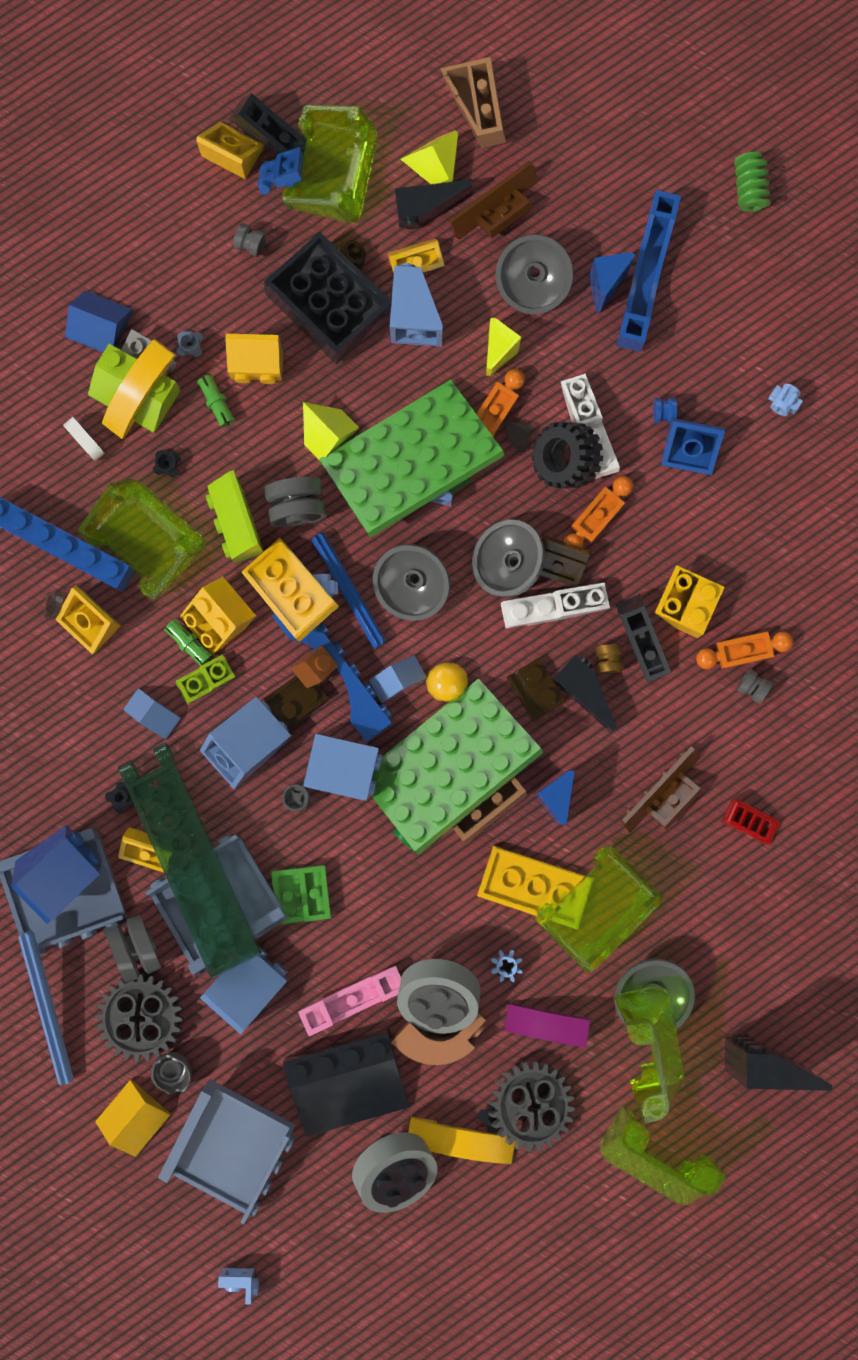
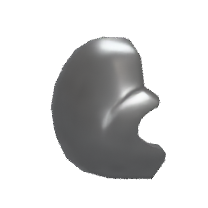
M169 1052L163 1054L152 1065L151 1080L156 1088L169 1095L179 1091L183 1093L191 1083L192 1066L188 1059L180 1053Z

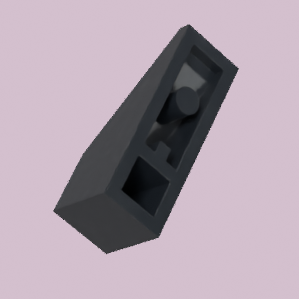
M252 93L241 99L229 118L247 135L278 154L300 147L303 155H305L311 146L307 139Z
M471 179L395 188L399 228L416 229L420 225H425L470 196L472 190Z
M638 595L615 604L646 681L650 682L672 673L641 596Z
M574 655L554 677L553 682L609 732H613L617 726L596 674L591 670L593 665L583 656L578 658Z

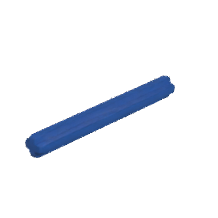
M323 532L315 535L312 538L314 546L335 582H338L340 591L374 648L382 646L386 642L385 637Z

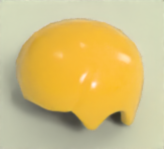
M448 662L436 665L429 671L426 679L428 692L434 699L445 702L460 698L465 694L469 684L466 671L460 665Z

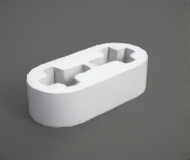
M74 417L63 424L95 462L105 454Z

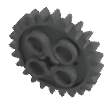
M141 973L138 980L126 984L123 978H120L118 980L119 987L114 984L109 986L112 994H102L103 999L107 1002L97 1005L99 1009L103 1010V1013L97 1014L95 1018L102 1020L103 1023L98 1025L96 1029L105 1031L100 1040L109 1039L110 1042L107 1044L106 1049L115 1046V1056L123 1051L125 1052V1061L131 1055H134L135 1062H139L142 1055H144L146 1061L151 1060L152 1052L158 1058L162 1055L161 1048L166 1051L171 1048L168 1041H177L178 1038L173 1032H180L182 1030V1027L177 1025L176 1022L184 1019L183 1016L177 1015V1011L181 1010L183 1005H175L174 1002L180 996L175 995L171 997L170 992L173 986L164 989V979L155 983V975H151L147 981L145 974ZM139 993H142V994H143V1001H142V1004H141V1009H140ZM123 997H129L132 1000L133 1007L131 1010L123 1008L121 1004ZM153 997L159 1001L160 1007L158 1011H153L149 1008V998ZM139 1011L141 1016L145 1017V1020L140 1023L141 1041H137L139 1019L134 1017ZM122 1024L130 1026L132 1030L130 1037H125L121 1034L120 1026ZM148 1025L157 1027L159 1032L157 1038H152L147 1034L146 1029Z
M532 1061L529 1068L526 1062H521V1070L517 1066L511 1065V1075L503 1071L502 1075L505 1080L503 1082L495 1080L499 1089L490 1090V1093L496 1096L495 1100L488 1101V1104L494 1106L495 1110L489 1112L488 1115L497 1118L491 1125L494 1128L501 1127L497 1135L501 1138L507 1136L505 1143L511 1145L515 1142V1148L521 1150L524 1145L525 1150L528 1152L532 1151L534 1145L536 1150L542 1151L543 1143L550 1148L552 1147V1138L561 1141L558 1133L560 1130L568 1132L564 1123L573 1122L567 1114L568 1112L575 1111V1108L568 1106V1102L574 1100V1097L566 1095L571 1086L562 1085L565 1077L562 1075L556 1077L557 1069L551 1068L548 1071V1064L542 1063L539 1067L536 1061ZM527 1082L530 1083V1085H529V1092H528V1090L526 1089V1083H527ZM545 1083L546 1092L543 1096L539 1097L537 1094L538 1086ZM519 1088L521 1097L518 1101L513 1102L512 1093L515 1089ZM531 1101L535 1102V1106L531 1108L532 1111L527 1109V1106L532 1104ZM550 1110L551 1118L548 1123L544 1124L542 1115L545 1111ZM525 1116V1126L517 1129V1119ZM534 1121L537 1123V1129H536V1130L533 1129V1128H534Z

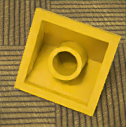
M222 122L217 123L198 135L196 140L202 157L244 179L249 175L264 147V144Z
M76 585L72 587L55 619L92 655L121 627L94 599Z
M131 1079L95 1122L110 1146L136 1157L171 1113Z

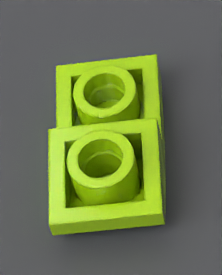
M222 654L201 665L199 669L176 680L175 683L189 705L233 680L235 675Z

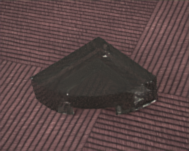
M506 420L505 430L509 441L517 450L525 453L532 426Z
M53 591L47 593L45 618H57L63 605L65 592Z

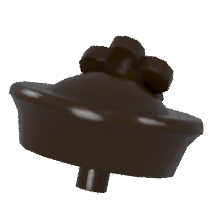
M349 240L343 241L338 245V250L358 269L364 266L366 251L359 242Z

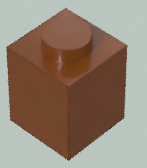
M321 645L307 652L291 667V670L305 687L309 688L322 682L338 665Z

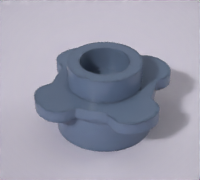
M182 331L178 334L179 347L176 351L179 356L193 355L194 357H199L202 354L200 343L203 340V336L201 333Z

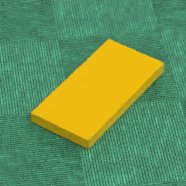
M278 538L242 571V574L299 642L339 607L281 538Z
M493 846L477 896L578 930L594 879Z

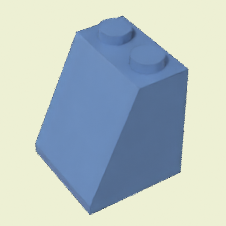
M410 263L394 266L390 318L391 343L442 347L443 325L421 267H416Z
M255 697L210 732L200 751L232 788L235 789L283 747L291 735L287 726L271 714L270 707Z
M315 734L303 787L367 801V796L373 797L376 781L371 780L373 770L379 771L382 755L377 754L378 748Z
M248 944L200 997L240 1034L289 980L286 976L288 971L278 962L273 964L266 958L268 953L258 944H255V946Z

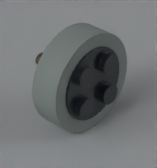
M396 1133L384 1138H377L359 1156L353 1167L352 1180L363 1204L368 1209L380 1213L394 1212L415 1203L430 1189L437 1175V1163L426 1142L420 1136L412 1133Z

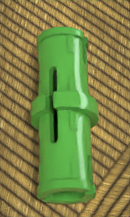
M204 376L209 386H207L203 378H200L197 383L207 399L206 404L208 408L213 410L220 428L228 426L224 416L230 425L233 424L235 418L225 403L227 399L224 394L220 393L213 376Z
M173 619L164 629L176 641L179 649L182 652L186 651L199 666L207 663L213 656L197 640L198 637L187 631L177 619Z

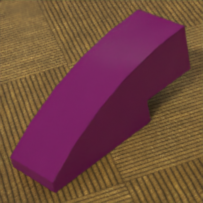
M508 1003L504 1031L586 1048L590 1020L587 1017Z

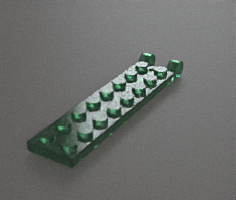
M164 742L153 748L161 768L140 778L136 766L129 760L119 765L118 770L210 978H215L262 954L176 765L175 757L169 745ZM154 781L159 782L157 787H153Z

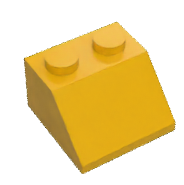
M226 334L227 367L231 380L237 383H249L250 380H260L264 384H275L276 381H282L283 348L279 335Z

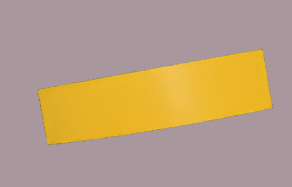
M153 339L120 384L107 408L102 424L121 439H124L137 419L135 415L158 378L165 374L176 354L156 339Z
M411 1116L408 1133L420 1136L426 1142L431 1152L469 1160L512 1164L515 1142L511 1145L505 1143L507 1136L501 1138L497 1135L498 1132L486 1133L438 1124L437 1121Z

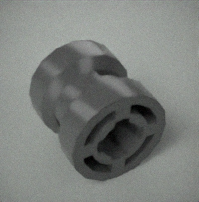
M242 223L236 231L233 247L238 250L246 249L250 255L259 257L264 249L267 233L260 230L252 231L250 226Z
M750 668L739 682L736 690L741 694H748L751 696L752 701L760 704L770 691L773 682L767 678H760L758 673Z
M301 785L287 787L282 795L284 806L292 811L305 809L311 800L309 791Z

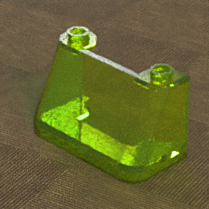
M304 105L303 113L299 118V128L307 138L302 179L296 185L284 188L283 203L292 210L345 223H357L361 216L377 141L376 128L359 106Z
M125 479L110 483L77 530L89 545L109 546L142 576L139 581L141 592L153 600L160 598L206 547L205 540L147 487L135 479Z
M611 845L601 847L594 854L595 860L593 865L595 867L558 904L545 903L537 911L538 916L535 918L537 923L587 973L595 970L663 900V896Z
M650 987L614 995L618 1012H621L626 1023L630 1040L637 1045L650 1044L654 1062L641 1065L640 1077L636 1081L635 1079L630 1080L632 1094L644 1123L661 1120L668 1114L684 1080L671 998L662 987Z
M621 1106L600 1144V1151L608 1162L683 1206L706 1198L720 1189L726 1175L715 1161L702 1154L701 1158L694 1162L684 1159L679 1169L676 1170L646 1152L645 1148L649 1141L647 1129L641 1123L634 1120V1112Z

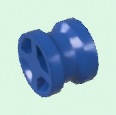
M654 398L653 423L659 424L662 421H667L670 424L673 418H677L676 398H669L668 400Z

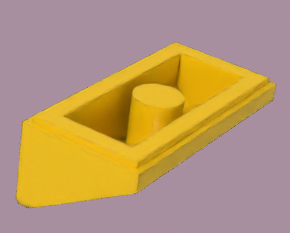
M435 238L387 253L393 273L394 266H400L403 263H410L416 267H421L423 273L445 266L438 240Z
M129 827L122 836L118 858L168 874L178 843Z

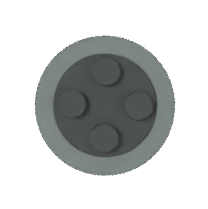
M443 959L419 961L407 968L401 977L397 998L398 1009L408 1022L419 1029L432 1033L457 1032L467 1028L477 1017L481 991L480 984L470 970L458 963Z

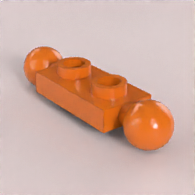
M511 369L506 373L504 378L505 386L498 382L495 384L477 412V416L493 437L519 398V395L513 391L521 388L525 382L524 374L518 369Z
M619 476L613 482L612 491L605 486L571 526L576 533L567 535L563 542L583 548L584 539L592 543L625 504L620 497L627 496L632 492V480L627 476Z
M782 631L776 633L773 639H770L769 633L763 632L715 644L716 652L708 648L700 650L696 656V662L703 669H711L720 661L721 669L773 658V649L779 652H787L792 648L793 637L788 632Z

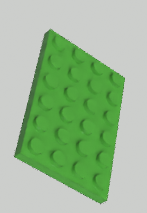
M449 380L336 448L326 458L322 457L319 460L371 538L505 455L502 448L454 383Z
M478 678L467 687L465 694L457 700L450 701L382 756L379 771L373 770L371 780L376 781L372 798L419 855L539 757L543 751Z

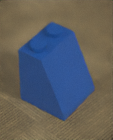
M65 825L15 861L11 888L48 924L100 875L101 858L94 849L90 850L84 844V840L79 832L72 831L68 825Z

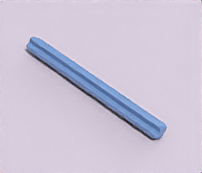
M26 931L19 935V942L59 1085H66L71 1083L74 1077L35 934L33 931Z

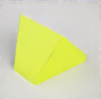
M454 130L442 135L400 160L430 184L452 182L458 132Z
M490 318L486 376H492L517 355L520 347L521 337L496 318Z
M303 402L304 445L318 460L322 457L326 458L333 450L343 445L359 430V427L341 409Z

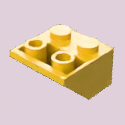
M676 565L655 610V614L674 628L699 638L706 630L724 587Z
M222 576L202 587L180 617L208 651L214 655L244 631L256 615Z

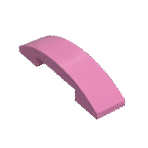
M393 966L299 1010L298 1013L308 1036L316 1034L332 1026L334 1023L374 1004L398 995L401 976L397 967Z

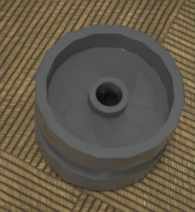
M294 477L279 480L264 487L267 503L274 505L268 510L271 526H300L314 523L327 517L324 501L317 499L323 494L320 478Z
M140 914L126 920V926L130 934L128 937L125 936L122 927L117 923L104 928L112 954L126 984L139 978L140 973L136 964L137 960H140L144 971L148 974L162 969L156 955L158 951L149 928L146 929Z

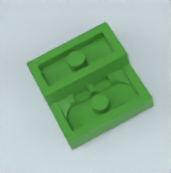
M325 865L271 871L273 891L289 916L281 924L331 919Z

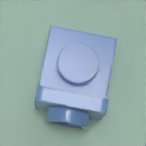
M222 1268L219 1275L218 1288H225L229 1292H238L242 1288H246L245 1304H251L253 1297L258 1296L259 1278H254L255 1268Z

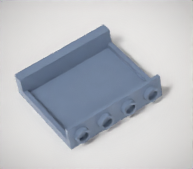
M91 828L79 833L84 840V844L90 850L94 849L101 858L100 875L48 924L11 888L15 861L27 852L0 861V879L19 935L26 931H33L40 955L47 953L46 947L55 944L57 949L72 944L71 938L81 935L83 940L96 935L97 928L109 927L116 923L121 926V920L128 918L98 828Z
M236 834L223 837L218 841L219 845L211 851L206 849L195 856V861L189 865L184 863L173 870L174 874L167 879L160 878L150 885L151 889L145 892L147 896L152 897L190 963L188 965L189 970L195 976L202 975L289 918L242 838Z
M209 1079L202 1089L158 1179L168 1183L172 1175L243 1212L244 1216L240 1223L244 1224L249 1215L255 1216L261 1204V1201L258 1200L260 1193L266 1195L273 1181L269 1179L271 1172L277 1174L284 1160L280 1157L282 1151L288 1152L292 1146L295 1137L291 1134L295 1124Z

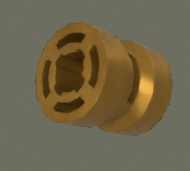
M621 644L596 647V655L599 657L598 673L624 671L623 662L620 661V655L622 654Z

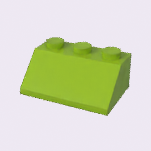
M108 344L95 365L88 395L108 407L120 384L137 359ZM165 375L158 378L135 415L137 418L135 423L155 434L181 391L176 381Z
M234 470L229 471L207 486L210 494L205 496L210 510L215 509L218 518L214 519L218 534L223 533L226 542L222 543L225 556L226 558L231 557L234 563H238L259 556L264 551L241 483Z

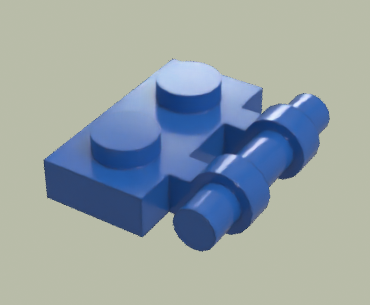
M300 147L277 154L276 160L265 161L260 166V177L258 178L257 185L261 194H268L274 184H276L277 188L283 186L291 187L301 181L304 155Z

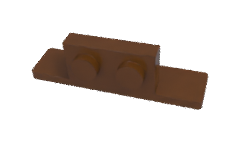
M530 161L526 162L453 216L449 223L454 236L460 239L479 226L491 238H494L533 209L531 202L521 193L538 181L534 165Z
M692 745L688 750L682 751L677 758V762L670 769L664 770L659 777V781L652 788L650 787L645 790L641 800L624 813L621 823L627 831L631 832L647 814L667 830L702 793L701 788L685 776L687 771L701 757L696 747Z

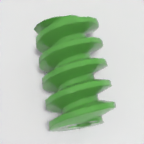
M759 152L744 153L735 158L734 161L736 167L735 175L738 177L736 179L737 195L739 197L737 202L740 210L744 212L758 211L771 205L769 199H763L770 195L768 189H763L769 185V181L763 179L768 176V170L763 169L768 165L767 160L760 159L762 154Z

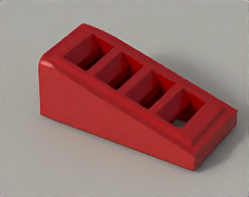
M735 798L731 799L721 820V823L768 846L780 824L776 819ZM740 808L743 812L736 823L733 820ZM748 813L752 814L747 827L742 826ZM758 817L761 819V821L756 829V832L752 831V827ZM766 822H768L771 825L765 837H763L760 834Z

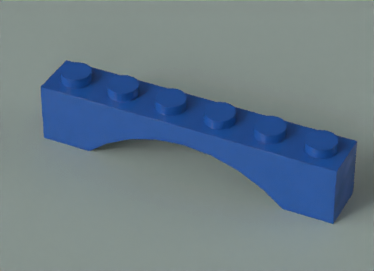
M659 190L655 191L616 342L618 347L641 352L645 343L656 290L681 198L679 195Z
M0 497L1 529L124 593L135 573L132 567Z
M276 614L272 615L289 640L299 642ZM321 622L300 643L314 649L322 645L337 663V669L343 677L349 693L350 721L366 743H368L392 725L389 719L393 716L384 704L380 707L373 699L377 694L368 683L363 686L358 679L361 673L353 663L348 665L342 656L346 653L337 641L334 644L330 642L327 638L330 632Z

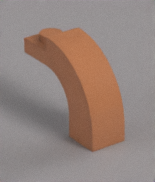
M478 1011L476 1019L467 1028L441 1038L430 1036L413 1026L410 1022H407L392 1038L391 1043L414 1061L428 1065L449 1064L462 1059L475 1049L474 1043L469 1038L471 1036L476 1038L486 1026L483 1023L486 1019Z

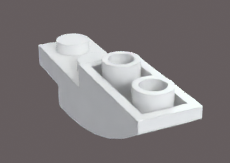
M586 374L561 381L571 421L586 424V427L594 429L593 434H598L600 438L598 444L603 446V450L600 451L603 461L599 462L601 469L600 472H595V479L619 472L620 466L603 426V417Z
M605 583L558 590L549 594L501 602L506 628L547 623L610 608Z

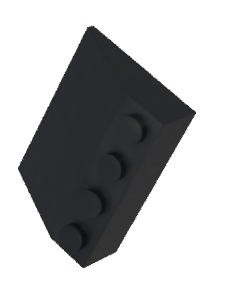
M318 232L264 281L265 295L336 365L360 343L392 304L321 232Z
M388 1028L288 1056L283 1061L289 1088L306 1137L409 1108Z
M733 1033V1038L725 1037V1071L746 1089L832 1091V1084L805 1066L756 1041L755 1038L749 1037V1034Z

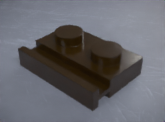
M541 534L540 537L545 549V560L540 575L573 587H578L591 551Z
M539 658L506 677L532 722L566 702Z
M294 676L264 700L277 718L290 729L329 698L318 684L306 688L301 680Z

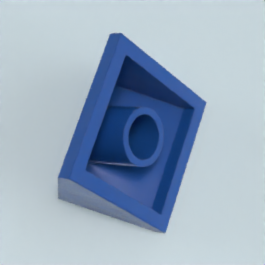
M632 252L594 258L589 279L595 311L599 314L628 275L635 254Z
M84 291L69 304L65 337L102 353L108 344L117 348L133 310Z
M673 418L667 429L661 465L712 475L725 428Z
M574 771L562 773L535 793L556 824H567Z

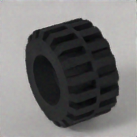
M553 422L550 423V426H545L542 429L543 434L536 436L537 443L533 444L532 447L535 450L534 455H531L532 461H535L533 468L534 471L539 472L537 477L540 480H545L544 484L553 486V488H580V486L588 485L589 481H593L596 478L595 472H600L601 466H599V462L603 461V456L600 455L603 446L598 444L600 440L598 434H593L594 429L586 427V424ZM567 444L571 450V459L568 466L564 462V450Z

